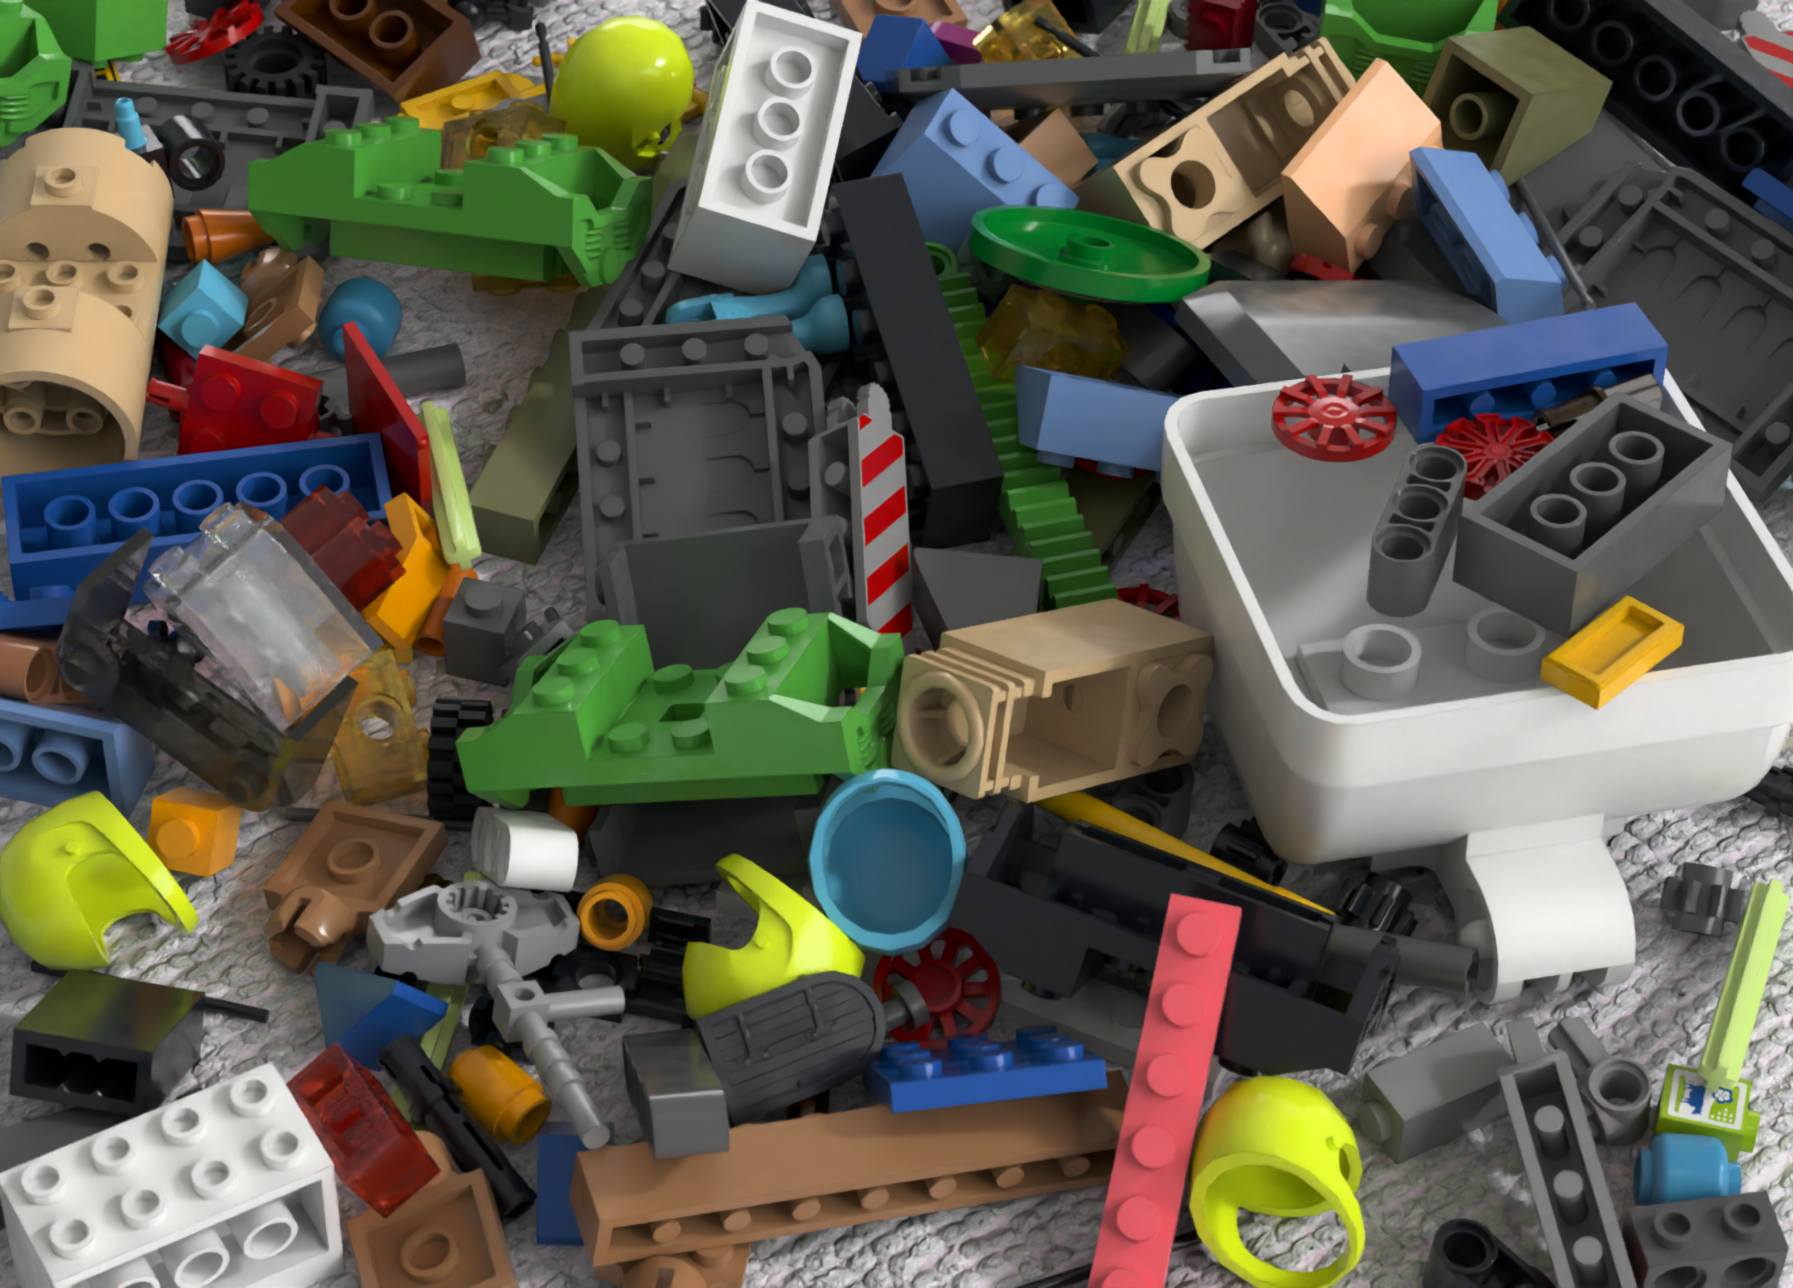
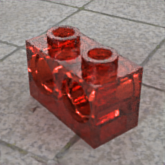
M337 1041L286 1083L287 1088L333 1162L334 1171L339 1179L384 1219L388 1218L442 1172L381 1082Z

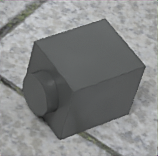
M468 577L463 578L443 619L446 674L507 688L510 681L497 665L510 654L505 647L507 641L527 624L525 590Z

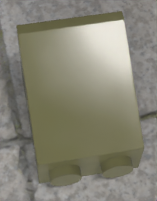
M1526 26L1448 37L1422 101L1441 122L1444 149L1476 153L1487 171L1496 169L1502 176L1506 186L1509 187L1519 178L1526 176L1592 131L1613 81L1531 27Z

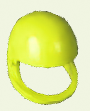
M639 15L612 17L577 38L565 54L554 74L549 113L556 130L562 134L577 135L578 145L600 147L629 170L649 169L656 165L658 157L663 150H670L682 130L680 117L691 103L695 70L682 40L663 22ZM666 127L668 131L667 140L663 144L658 145L661 141L660 134Z
M94 790L67 799L29 820L2 847L0 853V920L14 945L49 969L68 971L73 969L85 972L109 966L110 958L104 942V933L114 922L126 916L147 912L156 914L168 925L185 936L194 931L200 920L194 907L156 854L117 808L99 791Z
M733 853L719 860L715 865L718 873L734 892L759 916V921L752 939L744 948L739 950H730L703 942H688L681 974L686 1013L692 1020L795 980L800 975L834 970L855 975L860 979L866 957L857 945L820 911L780 880L750 860Z
M1257 1076L1231 1083L1199 1120L1188 1171L1189 1208L1199 1238L1223 1266L1258 1288H1328L1338 1283L1358 1265L1365 1245V1231L1361 1211L1354 1196V1193L1358 1190L1363 1169L1353 1131L1337 1107L1316 1087L1280 1076ZM1241 1206L1251 1212L1280 1218L1312 1217L1334 1209L1347 1228L1348 1241L1345 1251L1328 1267L1311 1272L1281 1270L1255 1258L1244 1247L1237 1229L1236 1218L1238 1208Z

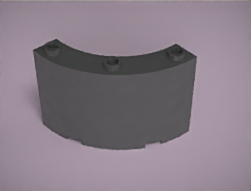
M838 515L618 541L610 548L595 572L596 594L599 602L606 607L608 620L617 621L619 626L644 624L655 672L661 668L676 664L689 665L692 670L717 669L737 659L770 614L782 609L797 607L805 609L807 614L832 612L843 617L840 599L853 598L845 545ZM845 688L833 707H854L860 698V688ZM832 773L823 775L825 784L818 794L600 805L596 818L586 835L587 857L591 866L598 868L601 879L611 874H628L639 879L646 887L724 880L718 873L715 865L720 859L732 853L750 860L771 875L809 872L807 857L814 824L829 796L845 781Z

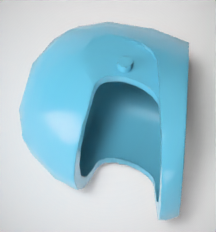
M878 769L850 778L840 784L829 796L814 824L807 862L815 898L824 916L834 923L861 951L893 957L923 949L949 928L951 924L948 922L970 858L960 821L939 789L930 781L906 771ZM879 786L878 789H877L876 791H873V792H862V791H861V790H865V789H869V788H873V787Z

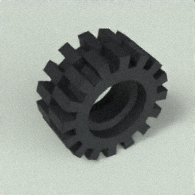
M273 25L263 26L264 34L258 35L256 31H253L246 36V41L242 39L233 44L232 48H226L224 52V69L227 92L316 100V86H328L325 52L299 33L293 35V29L289 26L283 25L281 32H274Z
M436 699V703L433 706V717H431L430 721L431 735L428 737L429 759L427 760L426 772H428L426 793H428L427 808L429 809L430 817L474 819L478 807H489L488 801L467 792L455 742L467 728L486 727L494 722L491 701Z

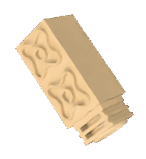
M1324 36L1289 56L1284 52L1232 81L1216 92L1211 98L1205 99L1071 188L1070 190L1081 198L1075 209L1109 215L1147 225L1177 236L1202 250L1283 194L1282 171L1355 85L1356 81Z
M1115 598L942 632L940 647L936 652L925 651L920 656L911 654L904 657L890 760L891 765L972 799L983 798L985 794L991 796L1003 793L1022 802L1030 803L1196 761L1198 748L1203 739L1204 728L1202 721L1207 689L1213 675L1214 635Z

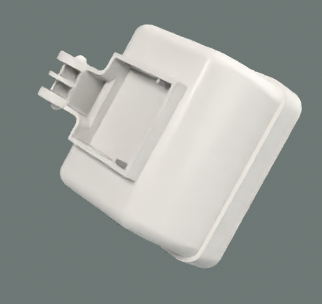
M1390 367L1317 376V378H1342L1343 374L1353 375V381L1370 387L1378 385L1384 390L1383 395L1388 398ZM1665 368L1663 381L1664 396L1662 397V406L1659 410L1706 432L1669 371ZM1305 378L1203 391L1181 397L1169 407L1164 420L1160 481L1163 501L1173 521L1174 566L1180 621L1214 635L1213 675L1208 685L1205 704L1262 834L1274 854L1287 863L1307 865L1364 857L1371 872L1408 866H1423L1433 870L1438 876L1455 911L1457 944L1478 949L1479 970L1473 992L1477 999L1486 1005L1513 1001L1520 995L1524 980L1533 979L1539 990L1548 995L1565 991L1569 987L1574 972H1581L1586 981L1595 987L1621 984L1628 980L1635 964L1636 937L1634 917L1628 891L1621 874L1601 837L1623 834L1627 816L1719 803L1747 793L1759 784L1776 762L1785 745L1793 721V569L1730 468L1722 511L1585 625L1587 626L1623 597L1629 595L1685 626L1681 646L1599 710H1596L1540 679L1542 659L1567 641V638L1547 630L1541 625L1495 602L1487 600L1483 596L1452 581L1457 534L1430 601L1422 612L1403 618L1390 617L1377 612L1369 605L1366 596L1374 531L1406 457L1412 450L1421 446L1435 445V442L1418 445L1397 415L1396 432L1392 442L1387 448L1372 457L1353 462L1339 463L1319 461L1299 455L1285 447L1277 439L1272 430L1271 415L1273 403L1278 397L1280 390L1284 386L1290 387L1305 381ZM1316 395L1310 396V397H1312L1314 400L1317 399ZM1296 402L1293 403L1292 405H1290V406H1302V407H1305V406H1303V405H1301V404H1298V403H1296ZM1366 403V404L1362 405L1360 408L1365 407V406H1371V405H1369V404ZM1302 417L1284 418L1288 427L1305 419ZM1366 417L1385 425L1383 417ZM1547 423L1536 426V429L1539 431L1550 428ZM1361 428L1359 436L1363 441L1376 436V434ZM1307 431L1299 435L1303 438L1314 441L1309 437ZM1464 497L1462 512L1476 501Z

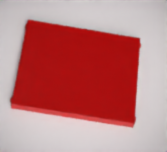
M355 322L343 324L349 413L353 415L354 435L380 432L392 499L405 492L434 520L428 433Z

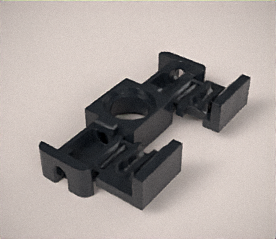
M530 889L531 892L535 894H540L545 891L538 889ZM572 890L570 892L551 891L562 894L575 915H577L579 902L585 893ZM652 907L649 914L650 930L647 935V942L653 944L649 955H640V971H638V956L577 944V948L569 952L567 956L557 954L551 959L550 964L521 978L523 981L536 980L543 993L549 994L582 990L583 988L578 985L581 979L592 974H603L615 982L613 986L619 985L622 988L625 998L624 1011L619 1014L590 1018L622 1024L625 1014L642 1015L681 1024V1029L693 1028L694 1030L695 1023L686 1013L681 971L688 942L711 943V918Z

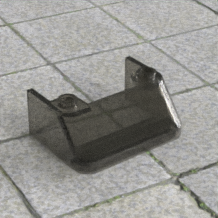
M144 527L141 528L78 584L56 647V660L62 678L69 686L82 691L214 787L234 806L252 812H264L296 804L315 785L359 682L347 675L287 735H284L124 619L154 536Z

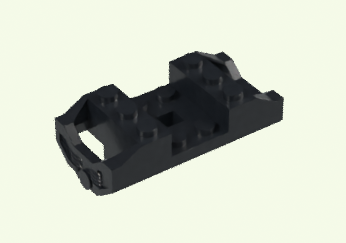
M1007 800L996 824L986 830L964 872L948 922L967 929L1005 974L1022 980L1021 987L1025 991L1048 1000H1060L1062 996L1070 999L1106 963L1114 968L1133 974H1142L1145 969L1154 972L1171 893L1241 907L1242 916L1213 1054L1219 1056V1065L1233 1073L1247 1077H1257L1259 1072L1268 1076L1324 1068L1347 1076L1353 1067L1366 1034L1374 1036L1380 1026L1397 978L1401 955H1399L1400 948L1396 947L1398 939L1384 935L1380 944L1378 943L1374 948L1367 966L1359 965L1326 952L1338 916L1081 819L1075 821L1073 827L1069 826L1064 830L1058 850L1033 841L1034 802L1025 803L1020 800L1015 802Z

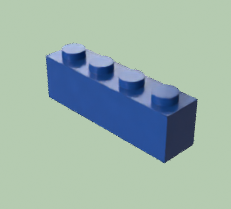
M1635 302L1400 344L1392 347L1388 399L1393 406H1396L1397 415L1418 445L1435 442L1439 434L1444 433V427L1459 418L1464 417L1469 421L1474 420V415L1492 413L1501 414L1500 419L1511 420L1512 416L1532 421V415L1535 410L1542 407L1547 408L1581 396L1583 389L1593 384L1604 388L1644 373H1650L1654 375L1657 383L1663 388L1669 345Z

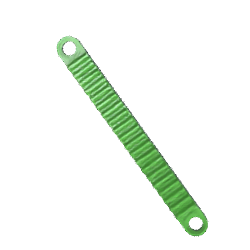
M925 242L934 269L941 272V274L937 275L1004 473L997 508L1019 557L1043 559L1040 603L1044 612L1111 598L1118 600L1117 587L1115 583L1110 584L1107 565L1101 566L1099 548L1093 549L1091 531L1085 532L1083 514H1077L1075 497H1069L1067 480H1061L1060 466L1036 461L1038 450L1019 443L1014 368L1012 365L1008 366L1005 349L1000 350L998 334H993L992 321L990 318L986 319L983 302L978 303L976 287L971 288L969 272L960 273L958 271L959 263L951 249L942 244Z

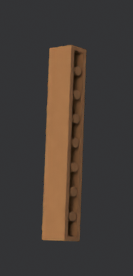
M1115 1070L1106 1072L1107 1088L898 1113H892L883 1103H879L864 1109L830 1114L813 1113L802 1118L758 1125L746 1123L729 1129V1152L659 1160L653 1159L646 1141L626 1145L607 1144L597 1149L576 1153L569 1201L591 1267L654 1256H664L1109 1184L1129 1088L1121 1071Z

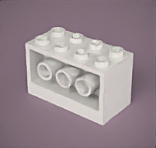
M757 0L746 1L715 67L667 269L757 296L775 294L791 287L816 243L863 33Z
M272 1062L0 1173V1200L16 1280L20 1288H306L345 1271L334 1164Z

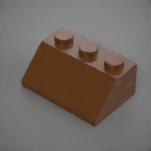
M284 0L273 11L277 19L394 102L408 101L455 85L482 58L470 20L441 0Z

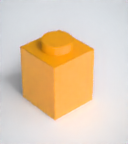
M184 786L176 787L153 798L147 845L166 869L210 877L234 864L243 798Z

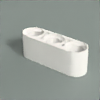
M478 807L471 832V862L476 869L499 886L570 892L574 884L578 864L577 834L574 830L547 813Z

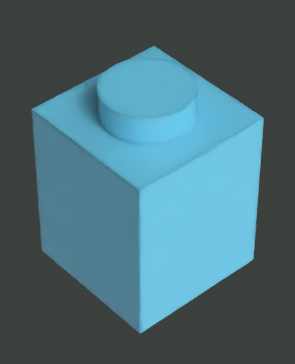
M203 259L164 297L157 327L197 360L199 352L206 344L221 348L244 326L249 297L208 261Z

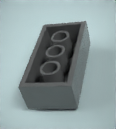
M1616 391L1460 514L1452 581L1483 596L1487 600L1495 602L1541 625L1547 630L1569 639L1722 511L1733 444L1620 391Z

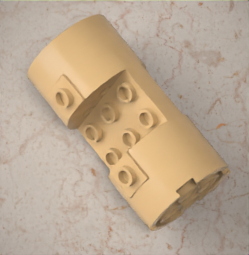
M77 127L47 130L26 138L24 147L12 154L7 160L3 158L0 162V498L2 499V476L137 461L174 199L170 183L155 160L148 163L133 151L125 148L126 139L108 132Z

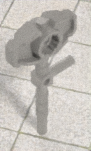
M484 879L481 882L463 881L454 883L444 889L435 884L397 900L395 906L390 910L382 908L370 915L366 943L382 971L401 975L404 972H413L419 980L465 986L466 983H484L494 1000L492 1020L505 1042H523L522 1047L526 1056L535 1065V1070L543 1084L547 1086L548 1093L554 1103L563 1109L584 1146L588 1149H597L608 1142L610 1130L589 1097L585 1081L580 1073L575 1070L574 1063L568 1053L562 1049V1044L555 1032L547 1027V1023L622 1013L625 1007L622 988L619 985L544 994L536 980L523 981L521 978L550 964L551 959L555 955L562 954L564 956L577 948L580 921L562 894L547 890L540 894H535L530 889L499 886L492 880Z

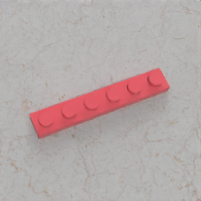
M1173 893L1170 895L1087 1288H1164L1242 916L1241 907Z

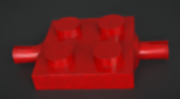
M207 344L198 354L193 381L188 388L153 377L146 392L148 393L146 395V403H152L180 412L182 432L176 456L341 437L320 430L321 423L318 406L324 384L323 380Z

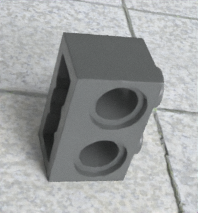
M1767 1191L1627 1208L1621 1232L1637 1288H1777L1789 1251Z

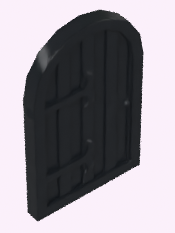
M834 970L800 975L795 980L693 1019L704 1051L723 1086L728 1119L733 1127L833 1087H840L844 1083L851 1081L868 1070L882 1051L887 1029L884 1008L874 990L855 975Z

